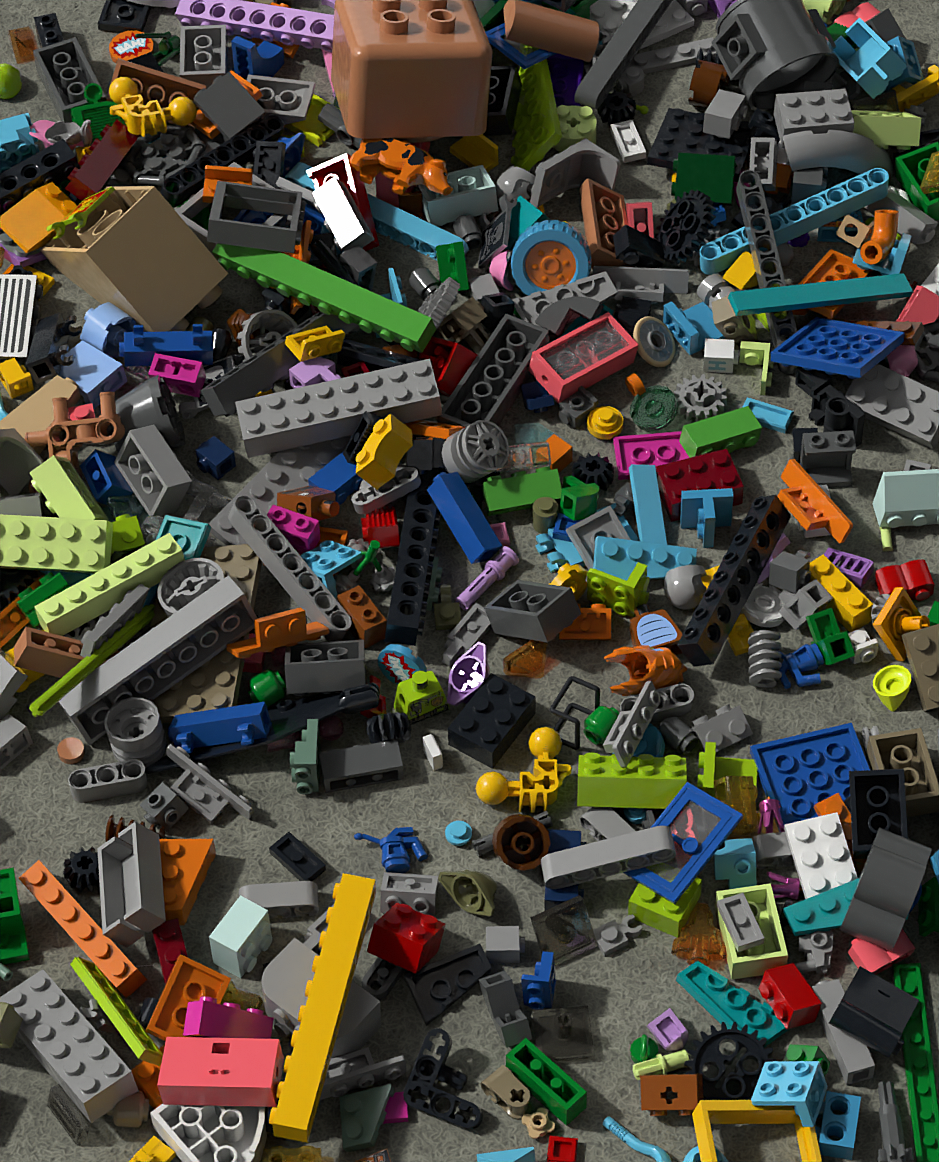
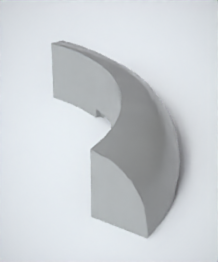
M810 130L783 136L792 172L814 167H835L862 174L874 168H882L888 172L889 180L893 174V163L883 147L879 148L872 139L863 135L841 130H828L827 133L813 134V131Z

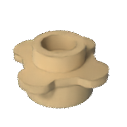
M538 1108L535 1113L523 1115L522 1124L527 1126L530 1138L538 1139L554 1131L555 1123L548 1118L547 1109Z

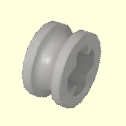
M872 726V729L862 728V739L866 751L869 736L879 735L877 726Z

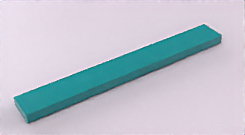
M902 273L730 292L728 299L736 316L905 298L911 297L913 290L905 274Z

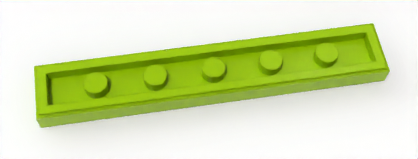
M75 957L70 964L95 1000H97L138 1059L160 1066L163 1058L162 1052L148 1033L145 1032L143 1026L103 972L93 962Z

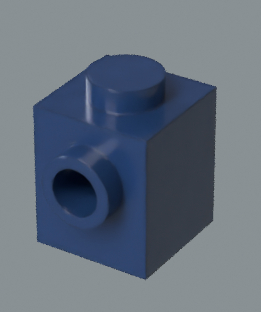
M215 436L201 443L196 449L198 468L203 473L208 472L217 480L236 467L234 451Z

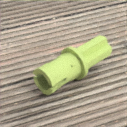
M684 1049L664 1056L657 1054L654 1059L634 1064L633 1074L636 1080H640L641 1075H667V1072L686 1067L684 1064L685 1061L689 1060V1057Z

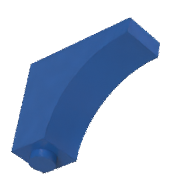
M235 36L231 41L234 71L245 80H247L248 75L273 77L285 63L284 50L276 44L264 40L256 47V43L239 36Z

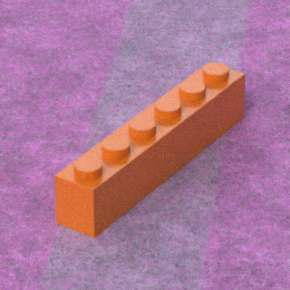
M40 860L19 877V880L126 998L147 980L111 939L103 935L101 927Z

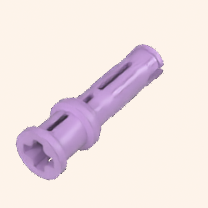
M507 546L501 547L499 554L485 564V570L455 598V602L460 603V608L467 611L496 580H502L505 577V572L512 565L515 566L519 563L516 553Z

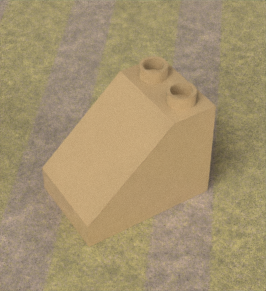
M155 186L114 187L115 190L88 215L86 225L83 228L75 230V227L78 226L77 221L66 225L65 233L61 238L56 240L52 238L40 249L43 255L60 273L99 303L110 302L123 310L136 321L137 325H143V332L185 331L189 322L184 316L196 305L200 309H204L216 301L223 291L218 283L228 274Z

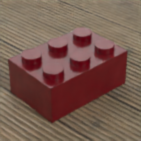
M727 449L656 466L659 494L671 522L680 520L681 491L732 488L733 506L743 503L744 486Z

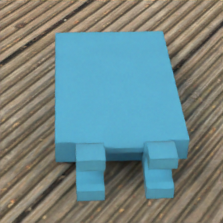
M616 503L611 504L612 509L617 506ZM616 515L630 539L639 541L624 515L622 517ZM554 527L548 529V534L543 533L536 536L538 544L535 545V548L539 554L554 548L557 551L547 554V558L550 561L547 563V567L551 573L559 570L566 563H569L571 566L579 564L582 567L586 566L572 542L552 538Z

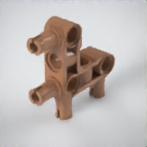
M115 392L99 393L101 415L99 418L73 421L69 419L68 398H52L54 421H52L51 426L42 431L26 432L25 441L31 447L48 445L49 458L53 455L68 458L82 479V470L79 469L78 462L80 447L83 444L94 443L104 445L117 442L125 434L119 414H116ZM112 424L114 432L111 436H108L106 432L107 427ZM62 430H65L67 435L65 440L61 442L59 435ZM30 482V483H29V492H30V493H38V491L34 488V486H33L32 483Z

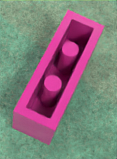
M200 997V1001L188 1002L183 1036L271 1039L274 1018L264 1016V1011L259 1009H247L245 1011L240 1009L239 1004L223 1003L221 1005L217 1004V999Z

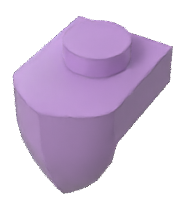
M670 1008L647 1025V1028L666 1051L683 1049L689 1037L687 1029Z

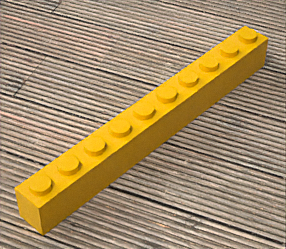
M343 873L340 883H335L332 897L335 903L333 907L328 908L326 915L328 928L327 931L321 932L319 948L322 949L320 956L315 955L313 960L312 972H315L313 981L308 980L306 985L305 997H308L306 1005H301L298 1014V1022H301L299 1031H293L291 1047H294L291 1056L287 1055L285 1059L284 1072L286 1077L284 1081H280L278 1084L276 1098H279L277 1107H272L270 1112L269 1124L273 1125L274 1136L306 1143L309 1141L376 896L375 879Z

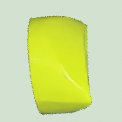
M890 665L882 668L873 679L874 690L881 702L890 711L894 712L906 698L911 686V674L903 666Z

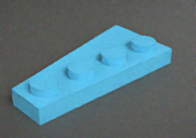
M597 536L595 538L593 568L627 581L639 562L647 565V577H650V580L665 579L666 573L671 569L686 565H696L697 549Z

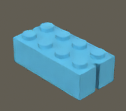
M859 17L845 33L860 49L856 51L840 36L834 42L836 45L834 51L839 59V64L874 99L885 91L886 86L889 85L887 83L889 80L893 81L901 76L907 65Z

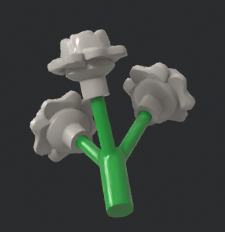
M362 538L357 541L351 539L348 547L361 551L362 558L350 564L351 568L356 570L351 571L349 575H343L342 573L334 575L336 591L341 594L358 586L356 581L368 562H373L376 568L375 573L372 574L373 579L369 581L370 585L374 586V590L387 592L393 588L395 568L389 567L387 569V567L380 566L376 558L380 543L377 540H372L370 545H367L363 542Z

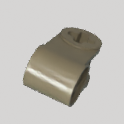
M501 1065L480 1083L484 1093L487 1096L491 1095V1100L497 1103L513 1119L522 1120L523 1115L531 1114L530 1091L506 1066Z

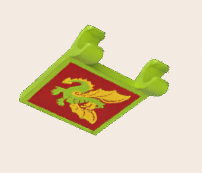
M111 186L85 198L61 222L49 225L46 230L54 229L56 236L53 239L56 240L64 235L66 225L77 221L78 226L75 227V230L83 228L86 225L88 215L115 190L114 187Z

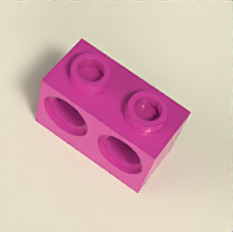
M157 353L154 355L148 373L149 378L157 375L160 378L163 377L172 393L198 398L206 379L202 362Z
M274 504L267 513L270 520L299 554L313 550L321 539L319 520Z

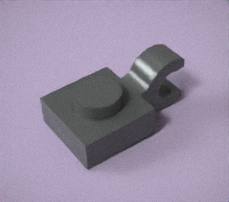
M628 482L616 492L614 498L617 506L613 511L620 517L628 509L635 511L632 488Z

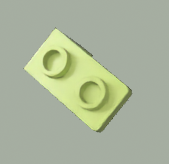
M741 341L739 363H746L751 366L763 365L760 395H765L766 387H771L772 372H768V368H773L774 363L771 361L770 343Z

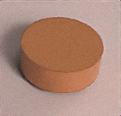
M65 738L57 747L60 760L66 764L78 763L85 754L84 745L78 738Z

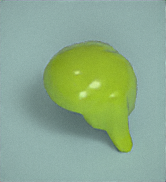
M2 63L0 64V98L10 99L21 90L20 71L12 65Z

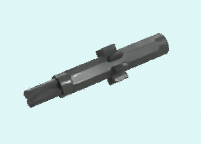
M882 1081L878 1083L883 1149L878 1150V1162L914 1161L912 1148L905 1149L899 1107L896 1105L894 1083Z

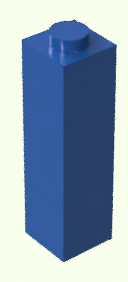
M458 472L438 474L434 477V482L427 491L470 563L474 564L491 559L502 547V544Z

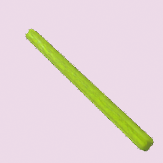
M145 605L139 615L136 613L132 621L128 620L125 627H122L120 631L116 630L111 639L108 638L107 642L104 641L98 650L94 649L90 657L86 656L36 699L29 707L34 717L43 716L145 627L155 615V605Z

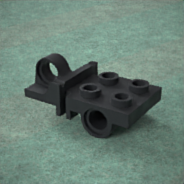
M797 367L795 384L812 397V407L808 419L810 421L815 420V425L823 422V432L853 430L856 447L862 444L865 413L861 407L854 405L841 391H837L832 387L830 381L832 377L826 374L825 371L804 370L802 367Z

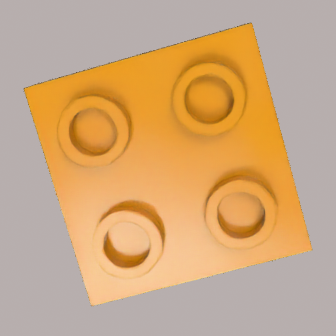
M897 587L891 593L874 621L873 626L895 660L905 661L907 653L901 635L930 627V621L927 616H921L905 589Z

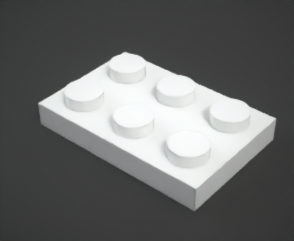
M837 812L785 824L784 830L805 899L858 879Z

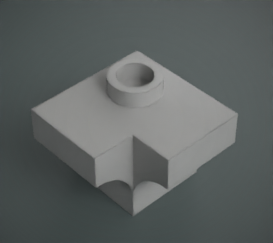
M815 579L799 589L797 593L783 590L778 597L785 605L782 606L779 613L796 631L807 623L806 616L823 611L833 597Z

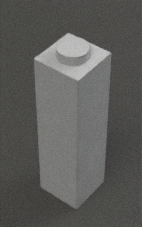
M889 187L886 197L864 207L873 214H875L876 210L898 211L897 232L901 235L903 233L911 235V242L915 245L927 243L935 235V228L938 222Z
M839 979L833 981L823 980L812 986V990L822 1003L817 1016L846 1085L873 1078L875 1064L867 1045L829 1024L845 994Z

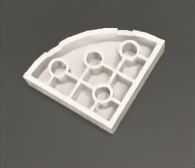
M162 1104L150 1113L153 1128L167 1145L175 1151V1154L182 1162H260L267 1139L266 1107Z

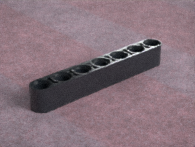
M277 115L266 116L166 178L160 193L173 208L184 203L191 195L196 194L204 187L206 165L228 167L235 162L243 166L253 159V150L256 148L257 141H278L285 125L283 119Z

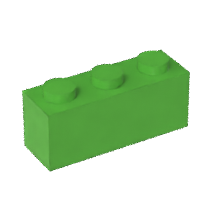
M749 406L684 425L679 442L689 458L727 449L731 453L734 450L755 445L759 440L762 426Z
M542 467L536 469V473L526 474V471H520L511 474L509 478L502 479L501 476L489 477L487 482H483L482 492L487 516L533 508L534 502L541 497H550L557 503H560L562 488L558 469L551 470L550 467Z

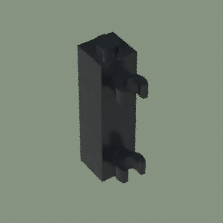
M60 313L38 320L26 361V366L36 384L53 379L57 375L59 376L62 365L69 366L74 362V355L69 357L64 355L69 349L67 345L69 336H78L82 332V326H71V324L76 323L77 317L75 315L69 316L66 321H64Z

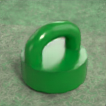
M643 1034L642 1037L634 1040L631 1044V1059L634 1063H640L656 1058L659 1051L658 1045L654 1040L648 1038L646 1034Z

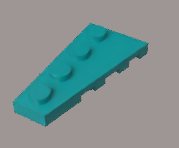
M859 878L783 908V913L794 936L812 934L816 931L826 932L833 928L841 927Z
M698 960L677 974L676 981L720 1024L725 1022L727 1029L732 1028L733 1022L737 1023L738 1030H742L745 1024H747L748 1034L751 1035L755 1030H758L756 1039L758 1041L763 1038L767 1039L764 1047L789 1030L775 1016L769 1004L765 1002L761 1004L750 997L748 991L727 983V978Z

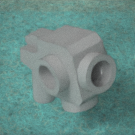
M831 930L826 932L816 931L812 934L799 935V952H804V957H807V961L795 964L801 974L815 971L816 974L827 973V968H830V958H832L833 932Z

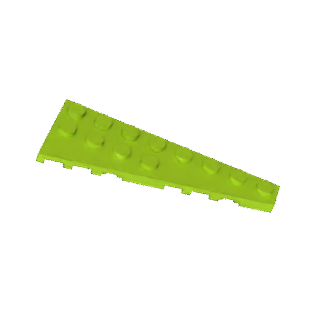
M520 43L519 52L526 56L540 48ZM547 59L525 70L520 67L518 72L522 88L513 128L517 133L512 141V146L516 149L515 155L511 157V163L515 167L529 171L538 161H541L545 154L560 142L562 137Z

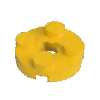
M566 563L560 567L558 575L549 584L570 587L577 601L587 589V582L585 580L588 571L579 564L571 566L569 563Z

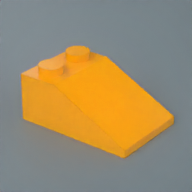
M51 182L35 189L0 216V228L25 253H29L47 244L56 235V231L54 229L47 231L46 228L53 223L61 222L77 205L59 187Z

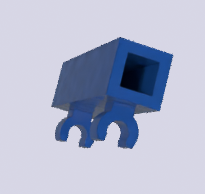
M193 324V331L143 332V325H133L134 332H124V342H119V357H124L125 367L151 366L155 353L199 361L203 365H213L212 331H203V324Z
M259 702L175 715L171 725L168 727V737L171 742H174L175 748L179 746L187 753H192L193 748L241 741V745L253 744L254 739L266 738L268 736L272 723L266 703Z

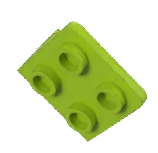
M124 514L116 517V521L111 522L113 523L111 556L114 551H129L145 546L137 515L131 517L130 514Z
M638 562L627 581L590 568L587 572V599L592 604H606V607L613 609L619 615H628L634 618V609L639 605L647 604L649 599L647 587L650 577H647V565Z
M705 742V752H699L698 768H704L703 775L698 774L697 788L728 806L754 807L756 804L757 767L753 759L715 757L716 742Z

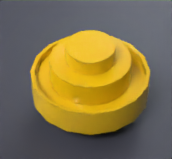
M610 406L595 408L589 413L587 418L589 433L596 438L605 440L618 436L623 430V416L621 412Z

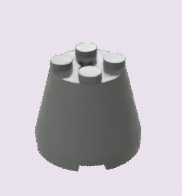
M159 375L151 377L115 401L116 414H119L121 417V423L125 428L123 438L120 441L114 442L118 453L130 430L150 425L156 426L170 449L185 445L183 425L181 421L178 422L179 417L175 408L176 404L163 377L160 378ZM112 424L107 427V432L110 436L114 432Z

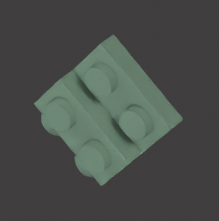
M307 719V730H302V741H295V752H290L292 782L297 783V792L303 795L319 792V753H321L318 719Z

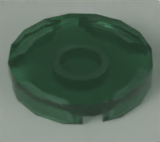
M656 385L645 388L646 391L642 395L637 394L630 406V416L634 424L647 432L659 431L667 427L678 413L679 404L675 394L668 387Z

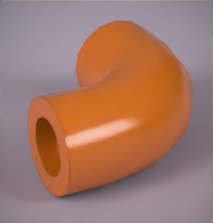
M875 211L872 237L862 245L860 250L861 257L867 264H877L889 256L897 237L898 211Z

